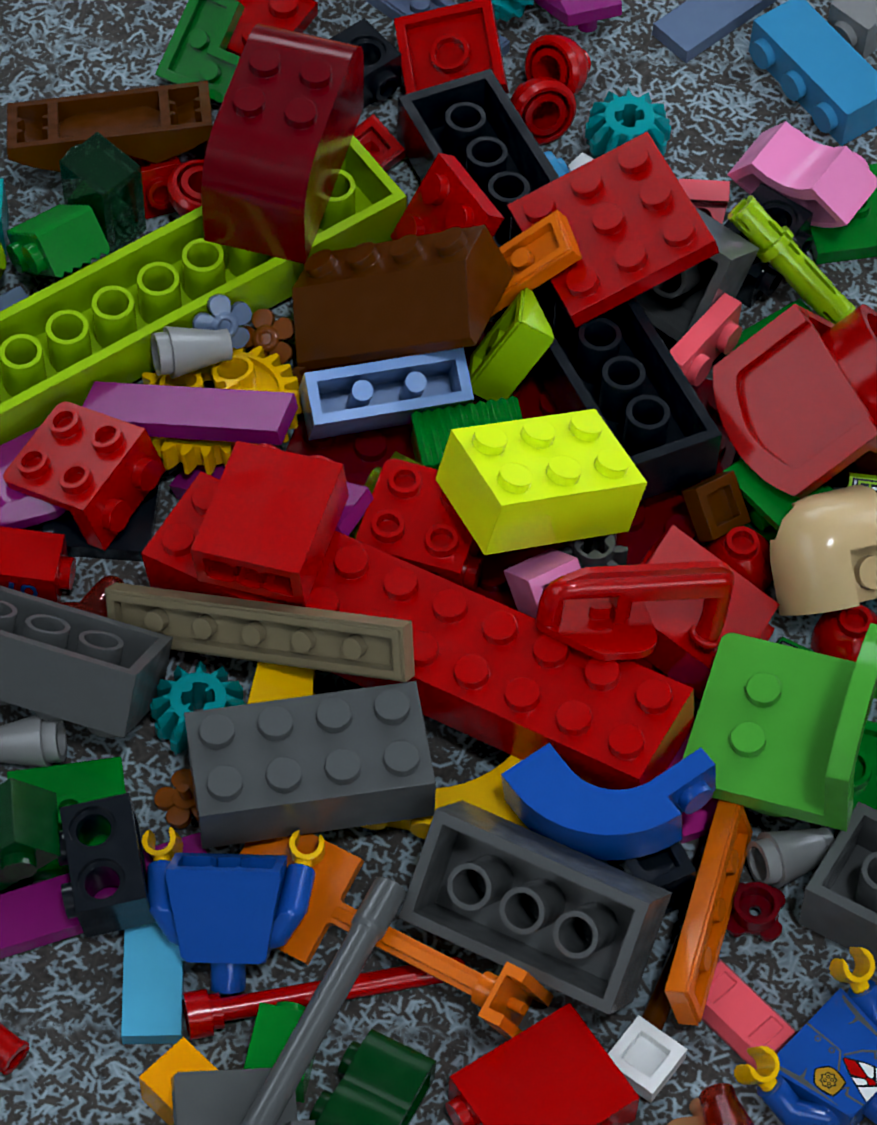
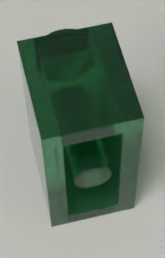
M98 132L82 144L71 147L65 156L59 160L64 205H89L93 209L110 246L109 254L128 245L147 230L141 166Z

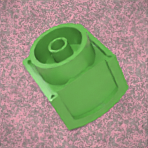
M870 623L856 662L737 633H727L721 638L683 755L684 759L699 748H702L716 764V790L711 798L743 805L764 815L790 817L847 832L853 812L854 774L857 757L873 698L877 699V624Z

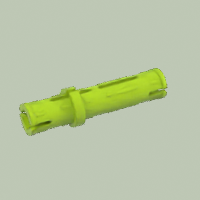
M749 195L747 199L741 200L731 210L727 217L728 220L752 244L760 248L756 256L763 263L769 262L820 317L837 324L856 309L817 265L798 247L793 240L794 234L787 226L781 227L773 220L753 195Z

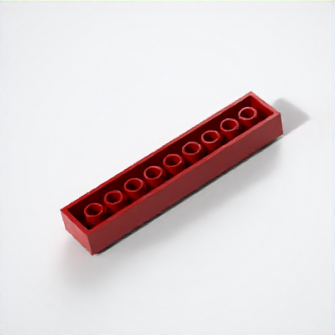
M200 471L141 552L150 587L412 621L415 676L407 682H417L423 715L521 760L550 743L577 776L601 788L614 790L630 789L641 786L665 772L694 724V688L630 660H597L542 633L535 626L536 619L338 531L334 532L306 605L198 581L190 549L220 479ZM331 672L364 688L403 683Z

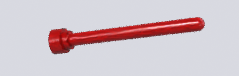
M450 957L465 965V962L461 958ZM410 964L360 973L345 1000L444 982ZM321 980L224 998L220 997L219 992L208 994L206 988L183 992V1011L189 1040L214 1036V1030L225 1028L226 1021L257 1016L260 1002L275 1005L281 1001H289L307 1007Z

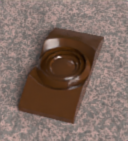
M208 80L7 103L8 160L33 168L70 174L93 161L114 162L136 157L156 164L187 152L209 139L213 122Z

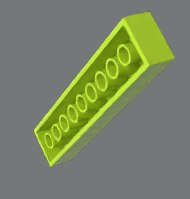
M354 135L308 258L312 254L324 249L334 251L356 247L365 242L380 243L392 241L393 239L390 236L407 208V196ZM202 206L0 311V445L41 426L55 406L61 402L67 401L82 406L95 381L133 383L142 378L141 374L143 372L155 371L151 354V334L163 332L164 326L193 328L192 323L196 314L205 312L212 315L207 307V301L211 296L224 294L230 299L231 305L237 301H243L250 307L252 315L259 309H269L292 297V288L302 273L304 264L204 241Z

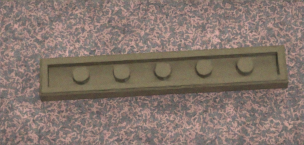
M117 582L105 588L108 618L173 637L171 650L399 682H407L415 676L412 621Z

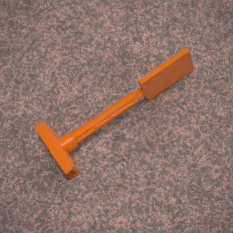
M312 833L300 835L297 850L303 854L313 853L318 847L319 837ZM291 836L247 842L240 854L287 855V867L290 864H294L289 847ZM324 840L325 855L323 860L318 865L311 867L315 870L316 875L308 911L287 944L276 948L306 965H309L330 926H336L349 932L357 909L345 904L344 899L365 862L363 859ZM390 926L384 937L375 945V947L470 995L471 1003L481 1008L478 1016L508 1040L522 1032L519 1025L533 999L549 1007L554 997L529 972L506 961L499 976L490 971L482 974Z

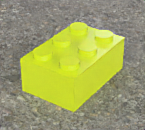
M596 409L451 429L435 478L484 555L629 532L647 485L643 475Z

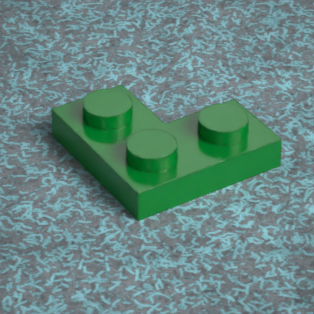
M189 0L155 75L171 84L208 80L210 101L221 105L240 59V56L226 51V48L245 7L236 0Z

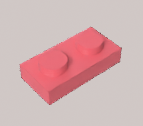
M726 293L707 310L670 350L671 355L690 385L699 386L710 372L714 360L721 353L729 354L741 337L742 327L738 324L742 302Z

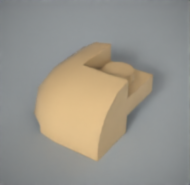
M853 485L809 495L792 503L793 508L782 519L775 540L770 539V565L777 603L780 604L778 606L779 615L801 616L857 607L860 606V602L877 599V492L864 485Z

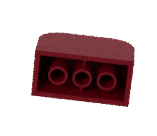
M259 23L254 26L214 121L206 148L201 179L204 241L305 264L364 107V54L361 46Z

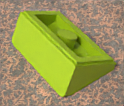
M525 288L520 291L470 355L469 375L473 394L487 401L490 399L497 401L501 397L508 399L553 343V331L532 290Z

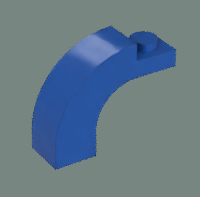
M548 743L502 773L501 778L504 800L531 831L597 860H627L654 854L682 840V813L692 814L701 809L711 799L713 792L716 790V764L702 748H699L653 780L641 786L614 790L601 788L581 779L570 769L553 746Z

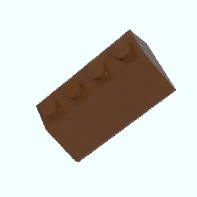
M485 225L462 229L460 227H452L443 232L421 236L411 234L398 240L380 243L365 242L356 247L334 251L329 249L320 250L306 260L304 269L292 288L297 364L299 367H307V370L476 346L514 273Z

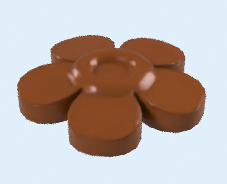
M264 308L255 311L252 315V324L256 329L250 326H243L250 333L249 341L244 348L253 350L259 345L263 346L265 357L277 353L280 356L281 365L288 363L293 357V349L288 343L282 342V340H290L295 336L293 321L285 317L275 321V315L269 309Z
M190 769L176 771L171 778L174 788L162 787L157 790L154 797L156 807L159 810L167 811L165 818L168 825L173 828L182 829L187 827L192 820L191 814L198 821Z

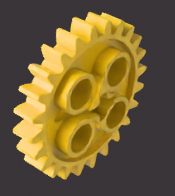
M259 345L249 353L245 352L244 347L239 349L233 347L232 360L219 362L175 379H171L169 374L161 376L151 372H143L141 374L143 384L205 388L204 382L212 381L214 388L294 393L298 409L289 429L298 427L297 414L302 413L298 378L293 376L290 364L281 365L279 354L275 353L265 357L263 346ZM288 432L283 440L284 443L289 441ZM150 437L160 459H163L165 469L170 470L181 462L184 473L187 475L197 465H204L205 472L208 475H212L216 465L224 464L226 467L236 443Z

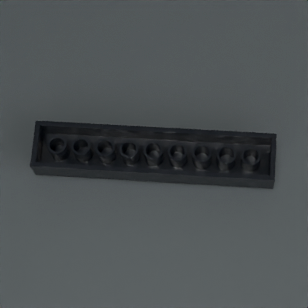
M484 70L398 97L397 140L405 148L406 155L421 181L438 153L455 156L504 217V220L493 236L498 248L519 235L521 231L511 216L507 205L556 180L559 176L492 70ZM549 280L532 290L554 335L553 343L533 368L560 413L589 409L597 410L647 481L641 501L715 475L722 434L637 299L634 297L576 328ZM509 306L502 309L500 313L503 314Z

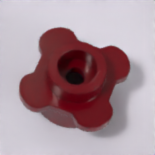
M739 882L726 931L735 937H739L744 933L758 935L767 942L778 939L782 932V925L779 923L778 917L780 909L785 905L786 899L784 894L779 889L762 882ZM751 908H757L760 911V914L758 916H753L750 914L749 910Z

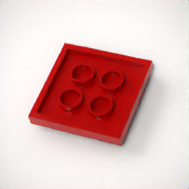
M648 131L507 205L521 233L556 210L567 217L582 259L549 279V282L576 328L719 253L716 240Z

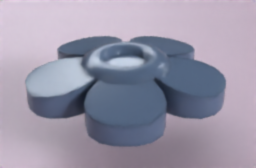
M224 294L211 296L207 301V307L212 315L205 312L196 314L192 327L211 330L227 328L231 336L232 347L236 349L244 347L249 341L250 333L241 325H245L251 320L252 311L250 307L243 301H237L231 305L230 299Z

